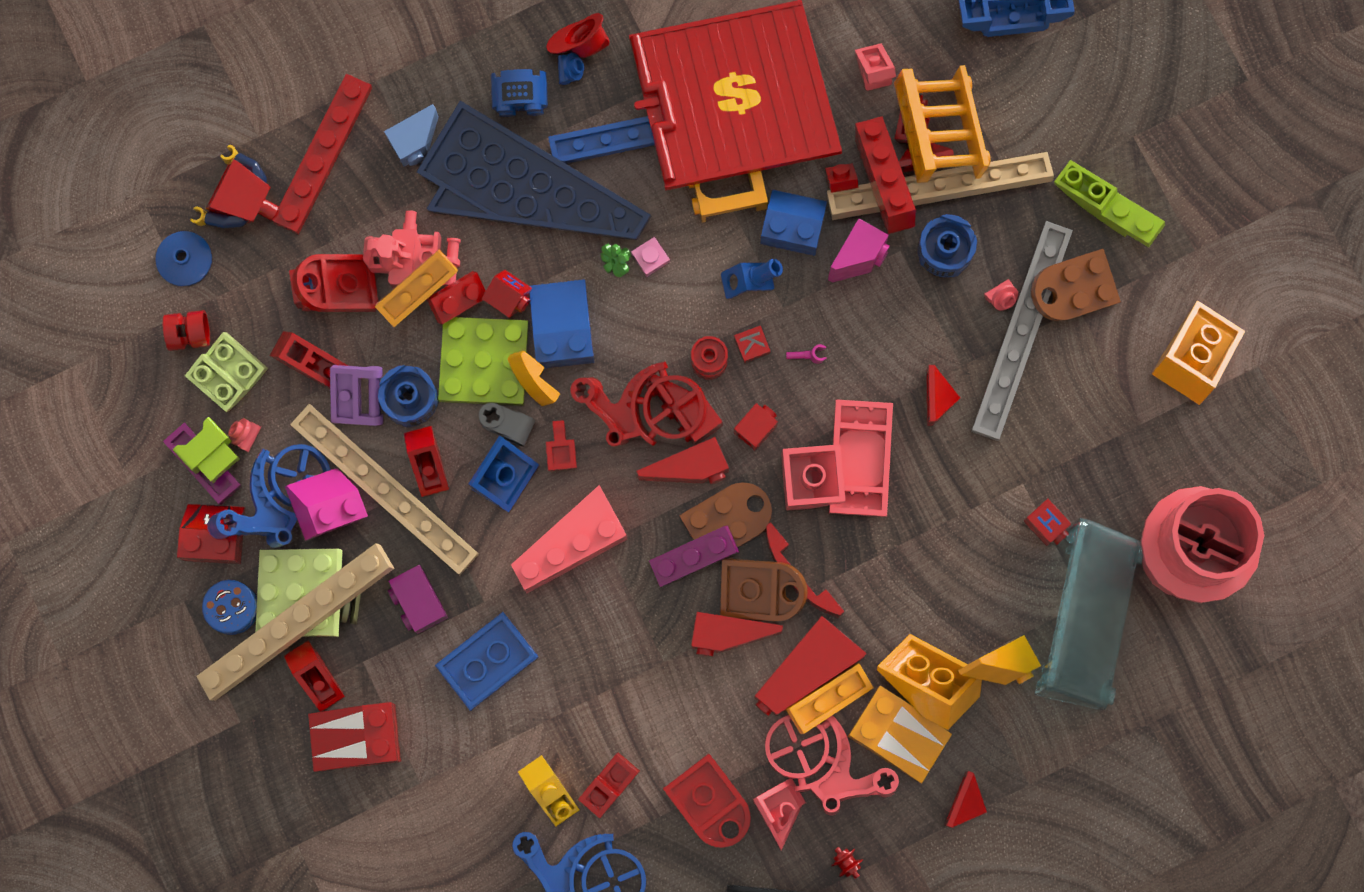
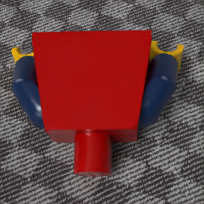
M228 145L227 148L232 155L230 157L220 155L227 167L205 208L209 212L196 206L193 210L201 213V217L197 220L190 219V221L198 226L209 225L225 229L243 227L246 223H252L257 214L272 220L279 206L265 199L270 190L266 175L257 161L242 153H238L233 145Z

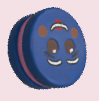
M224 580L214 584L205 594L202 603L203 616L206 622L216 631L227 635H236L248 630L256 621L257 597L245 584L235 580Z

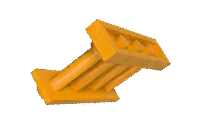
M965 65L959 66L952 80L918 82L914 77L913 69H902L894 85L917 183L928 182L937 168L972 166L975 179L981 178L990 166L991 159L989 151L985 149L971 91L972 80L967 75ZM954 91L957 105L924 107L920 103L919 93ZM960 116L963 125L962 130L930 132L926 128L925 118ZM966 141L969 155L936 157L932 153L930 144Z

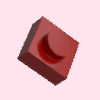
M853 163L838 164L834 167L825 168L826 179L831 193L859 188Z

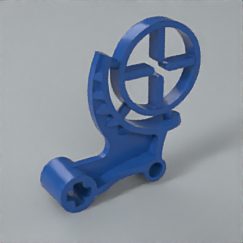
M302 444L289 446L278 452L274 458L269 455L270 452L263 448L253 464L250 475V493L255 506V514L253 517L237 514L232 510L221 511L213 515L207 523L210 535L216 539H224L231 535L266 536L267 544L271 548H278L288 544L292 539L291 530L298 520L295 513L285 510L273 500V497H276L283 504L292 507L290 499L280 491L275 474L293 478L297 476V472L277 467V464L285 453L300 450L297 466L298 473L305 471L308 453L317 459L324 473L331 470L326 458L317 449ZM265 462H268L270 464L268 469V483L271 491L269 492L266 488L264 481ZM305 475V476L302 477V480L307 479V478H310V477H313V476H312V475ZM224 519V524L228 525V529L224 530V525L220 524L221 520Z
M522 832L513 840L512 850L514 854L522 859L534 873L545 892H575V870L582 873V892H598L610 886L609 882H604L588 890L586 887L588 870L599 857L609 878L614 876L606 857L607 854H620L629 858L637 868L618 876L617 880L621 882L640 874L641 886L639 892L645 891L646 876L641 863L632 854L624 850L612 848L613 834L595 835L578 842L554 866L546 862L538 839L532 833ZM526 837L527 841L532 840L533 845L530 847V853L525 854L524 850L519 852L517 846L521 844V838ZM605 843V850L594 855L585 866L578 863L590 848L597 844ZM619 886L613 887L614 892H621Z

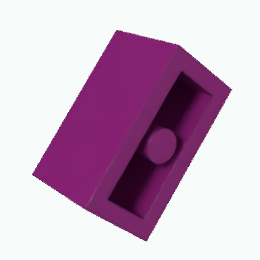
M420 565L388 581L392 588L387 591L395 605L400 603L405 613L401 615V618L408 631L413 629L415 633L420 634L448 619Z

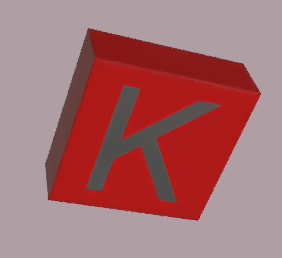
M761 325L734 335L744 363L771 353Z

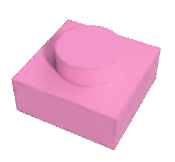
M655 237L631 251V255L646 277L670 262L669 257Z

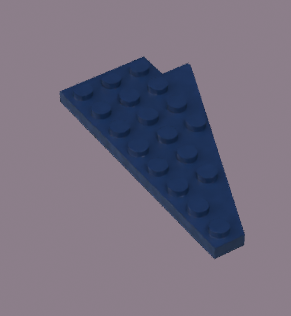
M459 101L417 170L419 175L439 186V189L426 208L432 213L638 240L652 217L649 213L462 101Z

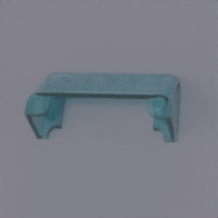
M1079 518L1068 530L1069 535H1067L1066 541L1071 544L1066 548V553L1070 554L1049 661L1042 666L1041 670L1046 673H1042L1041 680L1037 681L1035 695L1105 710L1108 704H1113L1116 688L1112 687L1136 563L1141 564L1143 553L1139 540L1092 520Z

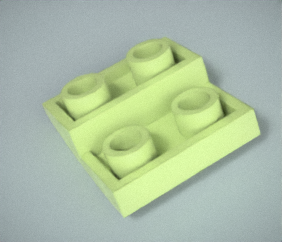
M223 332L208 352L200 355L185 374V377L223 410L229 412L251 390L268 368L227 332Z

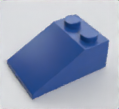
M585 279L530 286L532 288L530 303L536 361L545 368L595 363Z

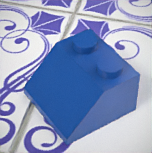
M772 190L760 244L815 256L827 201Z

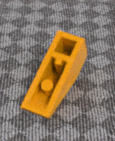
M1023 635L971 662L958 671L962 676L1007 685L1014 680L1021 684L1034 677L1031 671L1040 667L1041 664Z

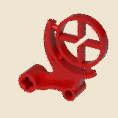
M666 362L648 366L636 374L627 384L620 401L616 404L610 402L603 391L601 382L594 377L578 378L572 383L570 388L572 398L575 401L586 403L588 408L607 424L610 431L606 434V441L611 446L625 445L630 439L639 436L653 446L657 443L654 438L657 434L670 439L687 437L699 429L707 411L706 398L699 385L684 376H668L666 372L668 365ZM659 372L661 378L649 387L645 397H640L647 381ZM670 380L685 382L693 388L691 392L677 401L678 406H683L695 396H698L700 403L699 416L693 426L682 410L675 411V415L686 430V432L680 434L665 432L656 425L673 413L672 408L665 409L654 418H652L650 412L651 398L657 388L668 404L675 402L664 385V382ZM585 385L590 386V389L587 391L589 395H584L583 393L586 390ZM639 404H643L645 420L652 429L650 432L646 430L642 423Z

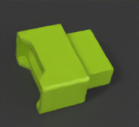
M210 417L203 421V430L189 443L177 445L173 449L195 474L201 471L213 484L234 463L240 460L228 447L232 440Z

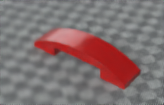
M770 522L766 526V538L774 562L791 565L782 555V552L788 548L789 544ZM790 585L791 588L799 595L798 589L795 586ZM807 585L808 594L806 602L831 616L839 618L843 615L844 610L826 589L816 596Z

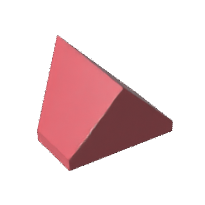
M791 778L753 799L756 808L781 851L802 805L806 803L801 793L794 791L796 784Z

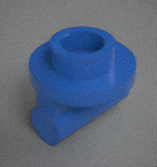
M575 53L559 55V84L567 85L570 82L580 80L584 72V63L581 58Z

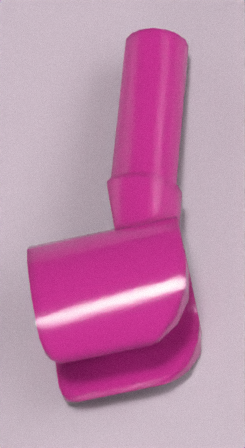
M819 344L814 346L811 351L786 352V358L810 359L815 364H820L826 357L818 358L815 355V350H825L826 346Z

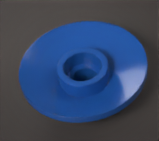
M181 231L169 235L161 242L156 252V266L160 275L167 282L176 286L186 287L200 282L211 268V249L201 236L193 232ZM185 252L186 258L182 261L177 260L178 254Z

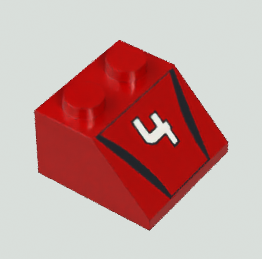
M188 504L179 528L177 558L189 562L241 564L243 535H231L224 539H216L210 535L207 523L213 515L224 510H232L237 514L245 516V507ZM224 519L221 520L220 524L224 525V530L228 529V525L224 524Z

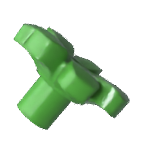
M609 243L602 246L601 259L607 262L603 266L607 273L613 271L616 277L627 274L629 267L626 262L631 257L629 249H620L619 245L614 244L611 246Z

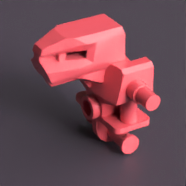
M406 211L403 229H395L392 236L383 234L380 238L369 236L364 240L363 260L372 273L389 274L388 282L393 289L438 249L441 251V235L439 232H434V235L418 234L416 224L417 212ZM447 238L448 248L446 257L456 268H459L458 251L461 240L458 238ZM456 274L444 283L443 286L446 287L455 282Z

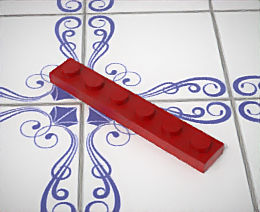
M349 74L345 75L272 219L274 224L299 235L372 90L371 84Z

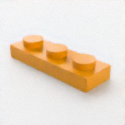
M438 249L375 305V308L395 327L454 276L458 269Z
M857 663L788 707L786 711L800 734H804L874 687L861 665Z

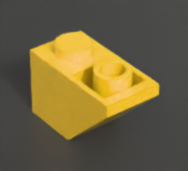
M542 755L518 771L528 790L555 827L579 811L578 806Z

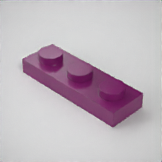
M183 423L163 442L219 505H222L242 486L228 470L214 484L201 471L197 474L191 471L173 451L177 445H186L196 436L189 426Z
M723 526L653 558L649 562L659 586L663 587L738 553L739 550L729 527Z

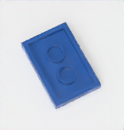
M502 612L435 666L467 708L472 711L539 657L505 613Z

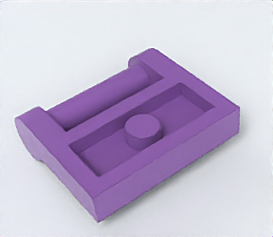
M342 365L330 367L331 423L372 426L383 424V414L380 413V403L378 401L380 378L383 377L382 367ZM361 378H368L369 414L362 413Z

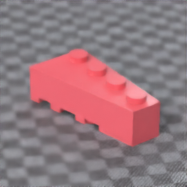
M600 485L511 564L526 593L537 589L628 540Z

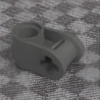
M487 403L479 410V421L485 430L501 436L511 443L525 446L536 421L535 419L496 403ZM495 411L499 420H493L490 424L485 415H491Z

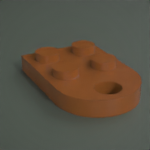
M1104 249L1042 269L1036 275L1031 287V296L1035 308L1042 316L1053 321H1065L1121 302ZM1044 289L1050 290L1053 294L1051 304H1046L1042 300L1041 294Z
M742 482L728 486L682 513L679 517L693 540L723 526H728L735 544L739 548L766 530V526L771 520L772 507L768 496L761 488L751 483ZM759 497L764 503L762 510L759 512L750 511L747 507V501L750 498Z
M722 560L721 616L739 619L784 621L797 615L804 607L808 594L807 584L803 575L792 565L769 561ZM788 585H793L798 589L799 595L797 600L792 601L787 598L785 590Z

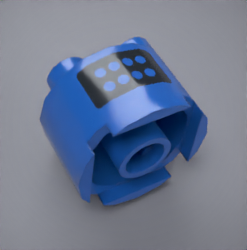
M515 69L500 71L501 77H497L495 73L490 75L492 109L496 110L500 117L516 116V111H527L529 116L544 114L543 109L548 107L546 72L540 70V76L533 75V70Z
M946 214L927 223L921 233L917 250L919 262L927 271L940 277H956L967 269L976 252L977 245L976 235H974V231L971 229L968 221L959 216ZM945 242L950 243L949 250L944 249Z
M405 365L397 366L389 370L380 381L378 401L385 414L396 424L406 428L418 426L428 421L435 413L439 404L437 390L429 375L421 368ZM407 391L413 397L410 401L405 399L403 395Z

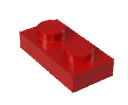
M472 271L427 298V301L437 322L444 324L483 301L482 297L486 290L478 273Z

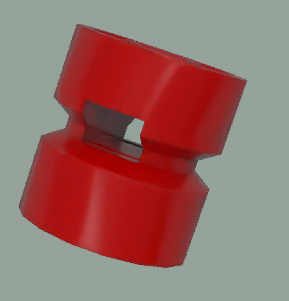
M205 310L188 312L185 317L181 313L163 316V334L168 351L184 350L187 345H190L192 348L209 347L210 328ZM182 325H185L187 337H183Z
M705 336L698 339L691 350V366L694 373L706 380L720 377L725 372L728 364V350L725 343L713 336Z

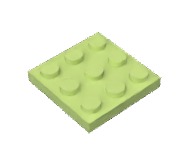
M260 550L255 632L342 569V550ZM340 609L303 637H339Z

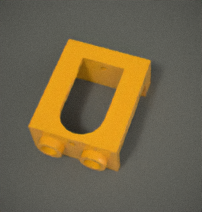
M761 171L748 173L752 191L711 199L701 192L700 184L688 186L695 190L696 198L691 199L694 214H700L701 222L703 223L706 222V217L753 207H756V211L767 209L768 200Z

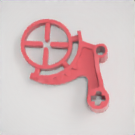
M788 715L779 719L773 724L767 734L765 751L770 765L782 776L798 779L799 786L794 787L795 792L811 790L821 801L823 810L828 815H836L840 810V802L844 800L869 797L871 795L886 798L895 794L898 788V775L889 768L879 769L875 773L860 779H853L850 776V744L844 729L833 715L823 723L815 726L820 731V734L801 742L802 747H807L823 739L825 743L824 755L819 764L812 770L809 768L803 751H797L805 773L787 772L774 762L775 759L792 753V746L772 754L770 753L772 735L782 724H785L792 743H797V737L790 723L792 721L791 717ZM829 726L832 727L836 736V758L828 756L829 740L825 729ZM825 762L832 765L822 778L806 785L805 778L816 774L824 766ZM881 776H886V779L891 778L893 780L890 783V789L885 790L884 786L881 788L878 786ZM829 801H833L837 804V807L835 809H828L826 804Z

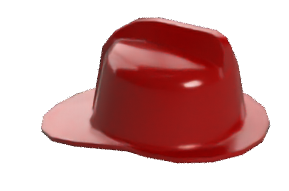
M594 13L581 21L560 29L548 40L546 45L547 51L551 54H559L570 50L582 58H587L603 50L610 44V40L602 27L603 15Z

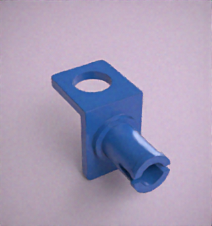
M771 259L766 263H739L721 272L726 299H732L746 291L773 290V278L780 276L783 272L780 261ZM733 274L738 279L735 290L730 286V278Z

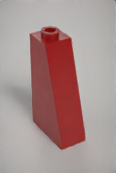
M821 616L756 693L754 698L758 702L755 706L767 716L771 712L777 716L800 699L861 661L867 653Z

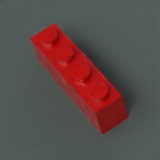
M883 116L855 123V142L887 233L890 234L915 227L916 209Z

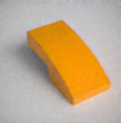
M524 350L510 354L508 357L510 367L526 392L541 406L555 403L560 393L539 377L545 367Z

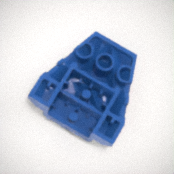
M959 0L962 27L971 31H981L987 37L1044 31L1048 29L1050 23L1061 22L1075 13L1073 0Z

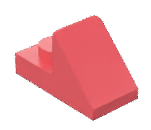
M882 43L855 50L864 87L867 91L892 84V78L896 77L895 67Z

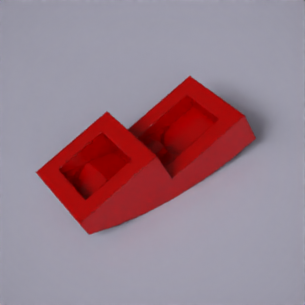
M618 752L578 800L598 818H601L640 770Z

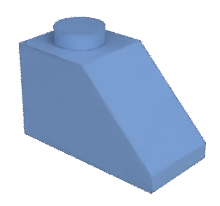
M433 104L384 131L403 167L408 164L413 166L420 163L429 152L439 118Z

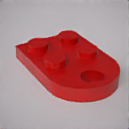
M315 254L307 257L296 267L292 280L293 289L300 302L309 309L318 312H375L377 310L375 308V305L378 303L375 273H372L366 266L363 254ZM303 276L309 277L313 281V290L307 289L303 285Z
M707 754L663 788L695 833L706 844L719 848L729 847L738 843L746 835L751 820L749 807L710 754ZM727 821L735 822L739 828L738 835L732 839L726 838L721 831L722 825Z

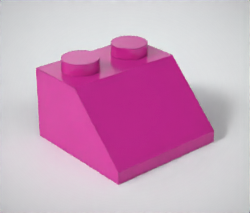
M858 219L831 265L828 280L837 282L870 273L875 265L880 267L890 245L886 244L889 235Z
M338 468L285 486L305 540L355 523L368 516L358 489Z

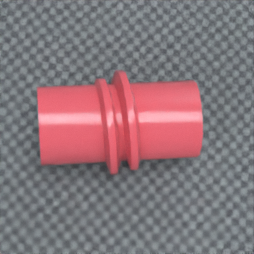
M1202 486L1178 489L1160 500L1145 520L1140 542L1143 570L1152 584L1168 595L1196 603L1223 600L1243 588L1258 568L1264 539L1261 517L1252 503L1237 492L1221 488L1210 489ZM1198 537L1204 539L1201 546L1207 548L1201 553L1197 551L1199 543L1194 541Z

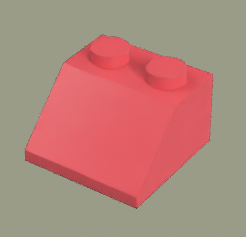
M840 444L782 450L781 460L786 511L812 509L845 502Z

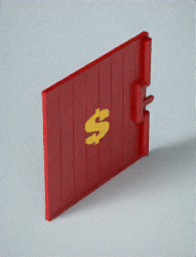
M802 0L629 35L644 99L636 101L634 108L636 110L646 109L665 191L842 154V148Z

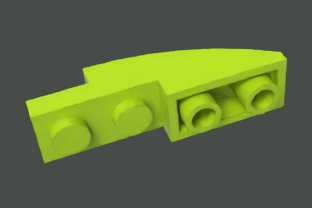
M1072 160L1068 162L1054 181L1058 188L1094 217L1124 237L1129 235L1148 248L1165 226L1164 220L1117 192L1116 187Z

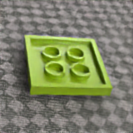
M454 317L444 323L438 401L524 406L525 389L514 375L508 362V357L510 354L522 350L527 353L528 320Z

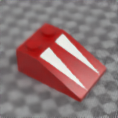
M394 703L362 705L308 714L314 772L401 762L396 707Z

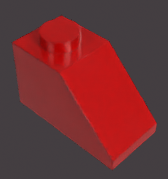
M432 426L404 433L407 454L421 497L449 490Z
M309 640L284 655L292 675L320 712L345 697L326 664Z

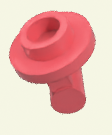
M1009 279L984 293L986 300L999 311L1013 307L1019 295L1018 290Z
M245 418L235 421L228 433L232 440L231 444L249 453L261 426Z

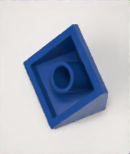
M499 436L468 485L477 494L503 510L510 512L539 464L506 439Z

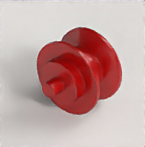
M840 847L835 849L837 855L833 858L835 862L831 866L840 867L842 871L839 878L844 874L846 877L852 875L855 879L860 876L857 870L861 868L859 863L863 859L855 860L853 857L855 848L851 851L848 848L843 851Z

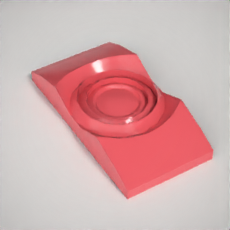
M836 400L833 445L840 444L845 502L829 505V513L887 517L893 403Z

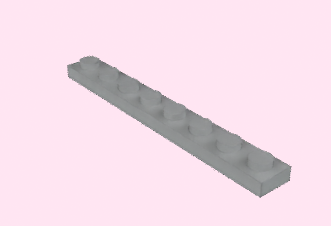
M1048 221L1044 224L971 431L973 433L995 441L1000 439L1043 317L1032 301V283L1042 269L1062 262L1073 231L1071 229ZM1044 289L1041 294L1042 300L1046 304L1051 294V291L1048 289Z

